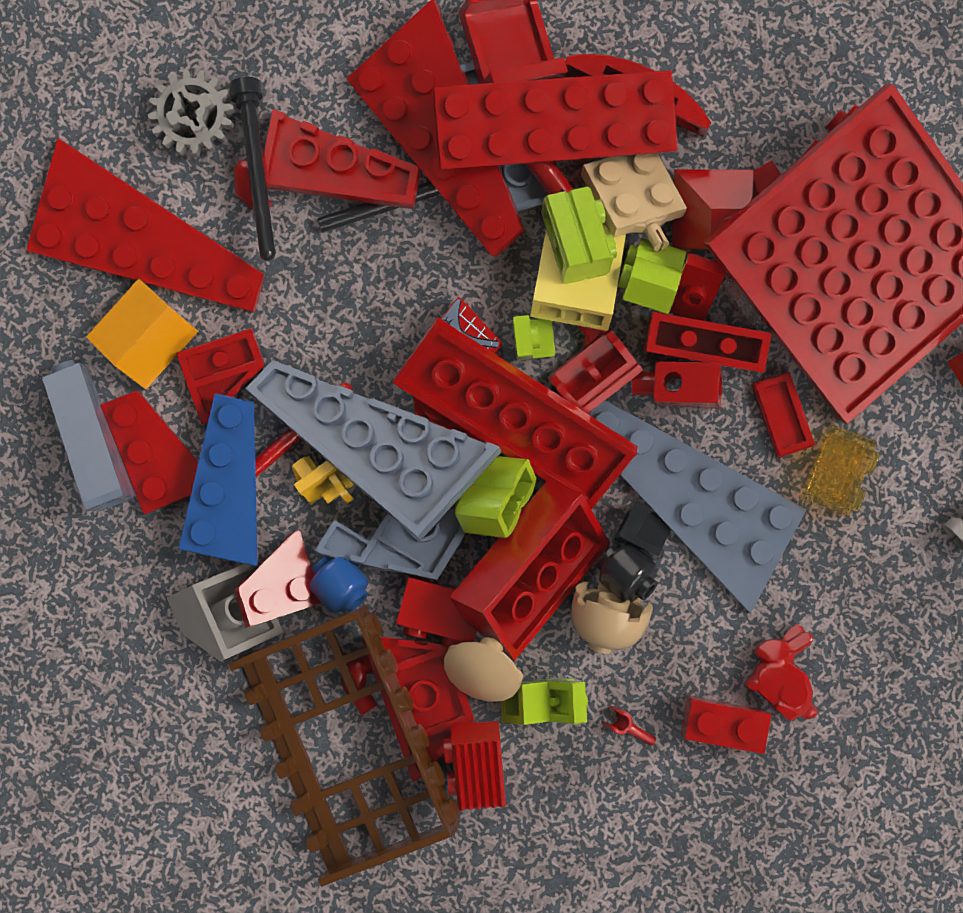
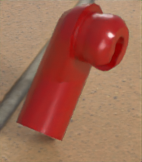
M246 157L244 160H239L233 169L234 189L237 197L254 211ZM269 200V207H271L273 202Z
M367 655L348 662L358 690L365 688L367 674L373 671ZM343 678L342 687L346 695H348L350 692ZM371 694L352 702L361 716L377 705Z

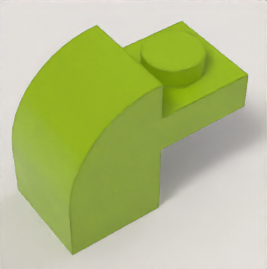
M573 678L522 680L519 689L513 697L500 701L502 723L520 725L543 722L587 723L588 698L585 682L574 681Z

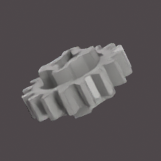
M184 69L183 79L177 80L172 73L169 74L170 85L168 87L159 83L156 86L161 93L160 98L154 97L149 99L150 104L157 111L149 113L148 119L153 123H159L152 129L156 137L165 136L162 144L167 149L176 144V152L180 156H184L187 148H190L195 157H200L201 147L204 146L211 153L215 152L213 141L217 139L225 143L227 139L222 133L223 129L234 128L233 122L226 118V116L235 113V108L232 104H224L231 98L228 90L218 91L221 83L216 77L207 83V75L202 70L199 71L196 78H192L189 70ZM198 89L204 91V93L195 95L188 93L187 90ZM175 98L172 110L167 113L170 102ZM185 100L196 110V119L199 126H196L193 120H190L187 116ZM217 113L216 120L211 129L209 130L208 124L210 121L211 115ZM185 130L194 133L196 137L185 138L175 133Z

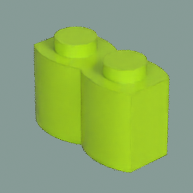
M644 237L640 238L638 246L630 244L618 287L625 289L622 299L669 314L680 283L686 251L668 245L665 249H659L658 252H655L649 239Z
M497 456L455 503V516L464 533L507 538L513 532L519 520L521 508L529 501L536 483V476L529 459Z

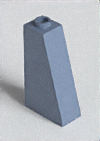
M74 360L65 361L51 368L52 374L42 377L85 511H104L136 498L137 495L101 408L102 403L88 367L81 363L75 364Z

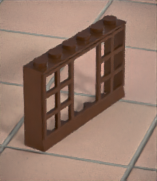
M367 605L228 663L231 671L242 666L251 685L244 692L245 698L249 705L259 704L266 724L260 727L261 737L265 742L274 740L282 759L275 765L276 773L280 779L289 776L297 795L291 801L292 811L296 816L305 814L312 834L306 838L307 847L311 853L320 850L327 870L318 879L321 887L450 838L459 828L458 822H460L458 807L453 799L447 798L442 786L445 783L442 769L438 762H432L426 748L429 746L427 733L421 724H416L411 712L413 709L411 695L406 687L400 686L395 674L398 671L396 659L389 649L385 650L380 638L382 634L380 621L374 612L370 613ZM357 620L367 646L344 655L333 629ZM325 633L335 659L310 668L300 642ZM291 647L302 673L277 682L267 656ZM371 653L382 681L358 690L348 662ZM339 666L350 694L325 703L314 676ZM305 680L316 707L292 717L281 690ZM386 689L412 755L322 790L295 725ZM417 763L427 790L404 798L393 771ZM384 775L395 802L370 812L359 785ZM351 789L361 816L336 824L326 798ZM431 798L442 825L418 833L408 806ZM399 810L410 837L384 846L374 820ZM365 823L376 850L351 859L341 832Z

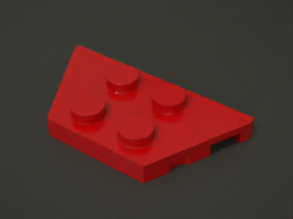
M362 636L361 639L365 647L367 646L364 637ZM380 636L385 650L389 649L396 659L398 671L395 674L400 686L406 687L413 701L411 712L416 724H421L427 733L429 746L426 748L432 762H434L444 754V739H451V725L473 723L475 721L467 694L460 691L449 680L444 670V657L450 647L436 642ZM370 653L367 655L376 681L380 682L382 681ZM382 689L380 692L405 758L412 755V751L386 689ZM417 763L407 766L412 781H418L422 775Z

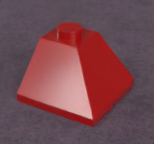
M674 169V185L687 209L683 217L673 220L672 247L707 249L703 242L753 200L754 170Z

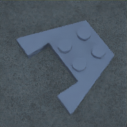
M449 509L420 541L387 513L370 541L333 520L315 552L325 557H344L347 561L437 582L466 533L463 532L455 516V509Z

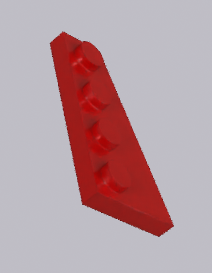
M275 109L272 110L263 155L267 189L414 209L421 173L418 166L376 149L370 150L355 144L351 139L341 135L337 137L320 130L316 125L306 121H297L287 117L283 112Z

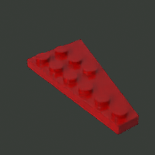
M430 0L347 78V81L493 257H497L525 232L509 187L506 186L499 166L439 170L432 89L434 87L469 85L455 54V47L450 34L447 33L438 3L436 0Z
M57 138L26 251L134 281L140 279L145 284L255 313L265 277L262 272Z

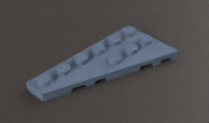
M274 360L246 387L247 392L419 541L501 453V449L497 445L467 437L465 433L455 429L451 431L429 422L426 418L373 398L370 400L342 386L338 385L336 387L320 381L313 375Z
M603 401L589 412V415L638 446L636 456L620 474L621 477L737 599L745 610L751 614L807 509L610 402Z

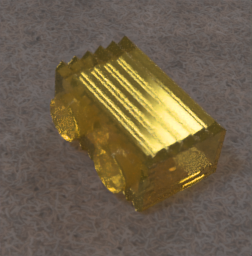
M836 425L827 426L799 500L841 516H850L852 510L857 512L865 497V489L860 488L865 474L871 475L879 459V453L874 451L877 441Z

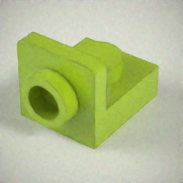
M529 315L513 317L512 324L517 361L555 356L551 320L529 319Z

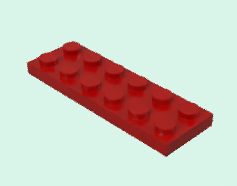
M672 70L445 86L432 89L439 170L678 151Z
M439 317L435 319L393 381V384L484 442L499 446L501 452L506 456L529 459L534 473L542 479L582 493L591 510L637 454V445Z

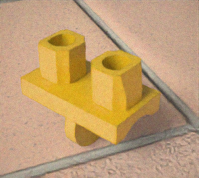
M307 456L292 465V470L298 481L294 486L311 505L322 497L328 504L340 495L347 504L354 500L348 490L354 484L328 461L317 467L310 456Z

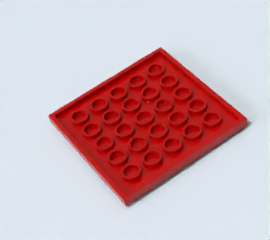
M885 84L703 242L838 419L845 424L852 421L963 323V183L893 84Z

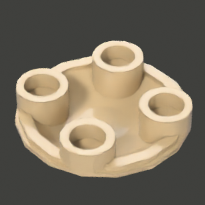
M485 637L481 639L480 643L464 642L452 645L444 657V670L449 680L460 691L475 699L487 702L504 701L514 696L523 680L522 672L502 652V644L494 638Z

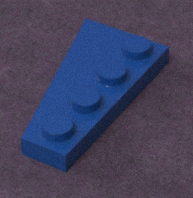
M220 394L214 395L179 550L255 567L258 566L254 402Z

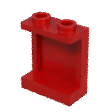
M465 0L458 13L479 84L564 78L568 73L564 57L554 59L537 0Z

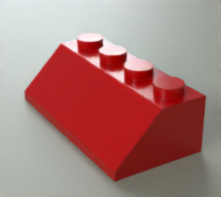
M547 480L521 511L513 532L507 538H498L449 598L469 625L483 637H490L499 641L503 646L502 652L515 661L608 547L610 542L582 493Z

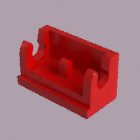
M609 328L608 331L598 336L547 377L565 400L588 414L641 373L643 369Z

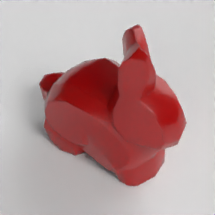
M798 624L792 626L783 639L772 638L756 645L754 654L761 662L755 667L753 674L744 682L746 687L751 691H757L773 705L772 707L790 721L798 717L809 720L818 714L817 707L812 703L813 689L809 677L794 663V657L808 648L813 641L812 634L805 632L804 628Z

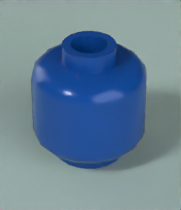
M324 557L311 570L314 577L310 582V590L331 613H349L359 607L368 597V592L366 591L369 584L368 578L355 563L347 561L344 557L333 559Z

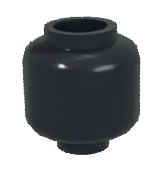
M625 544L621 547L619 545L612 546L603 555L598 564L600 583L623 602L630 600L631 603L638 598L646 600L658 585V582L655 580L658 570L656 563L639 548L631 544Z

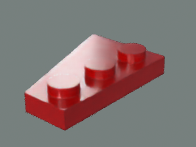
M136 390L101 404L143 513L149 514L191 497L199 461L141 392Z

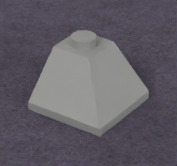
M240 565L167 597L182 634L219 661H223L284 633L277 618L247 628L245 627L234 589L256 570L254 566Z

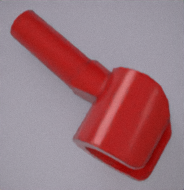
M609 706V709L617 713L618 719L612 725L602 720L601 723L606 729L620 735L628 733L650 746L655 744L656 737L632 723V717L628 712L615 706Z

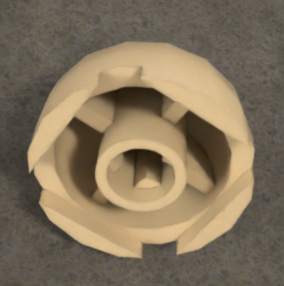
M589 582L578 584L572 600L571 620L573 628L583 640L589 643L590 649L598 653L610 654L612 650H623L631 647L643 637L653 611V605L648 602L646 607L640 604V598L631 603L630 600L623 602L602 586L600 582L598 589H587Z

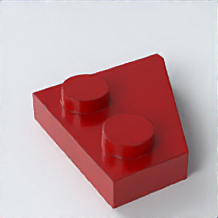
M253 327L176 353L201 425L209 421L215 394L234 397L265 365Z

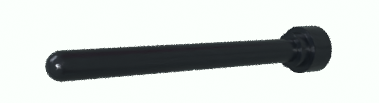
M240 77L232 80L229 84L231 100L241 110L259 253L263 260L271 261L274 259L276 252L256 110L260 105L259 101L263 97L261 81L255 77Z

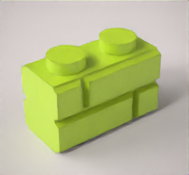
M588 186L570 190L568 193L564 191L547 195L543 200L541 214L563 283L569 284L582 281L585 278L591 279L607 275L610 272L613 259L617 257V248L612 234L606 235L602 225L606 220L602 201L600 199L594 200L591 188Z

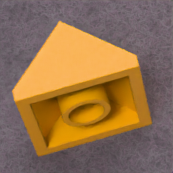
M138 279L86 338L115 367L144 389H147L177 356L176 353L180 352L199 331L143 281Z

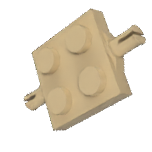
M658 153L606 157L605 159L583 165L580 174L586 186L591 188L594 200L600 199L602 201L606 217L605 223L613 237L630 232L646 233L655 252L668 247L669 241L666 239L660 226L667 221L683 217L687 207Z

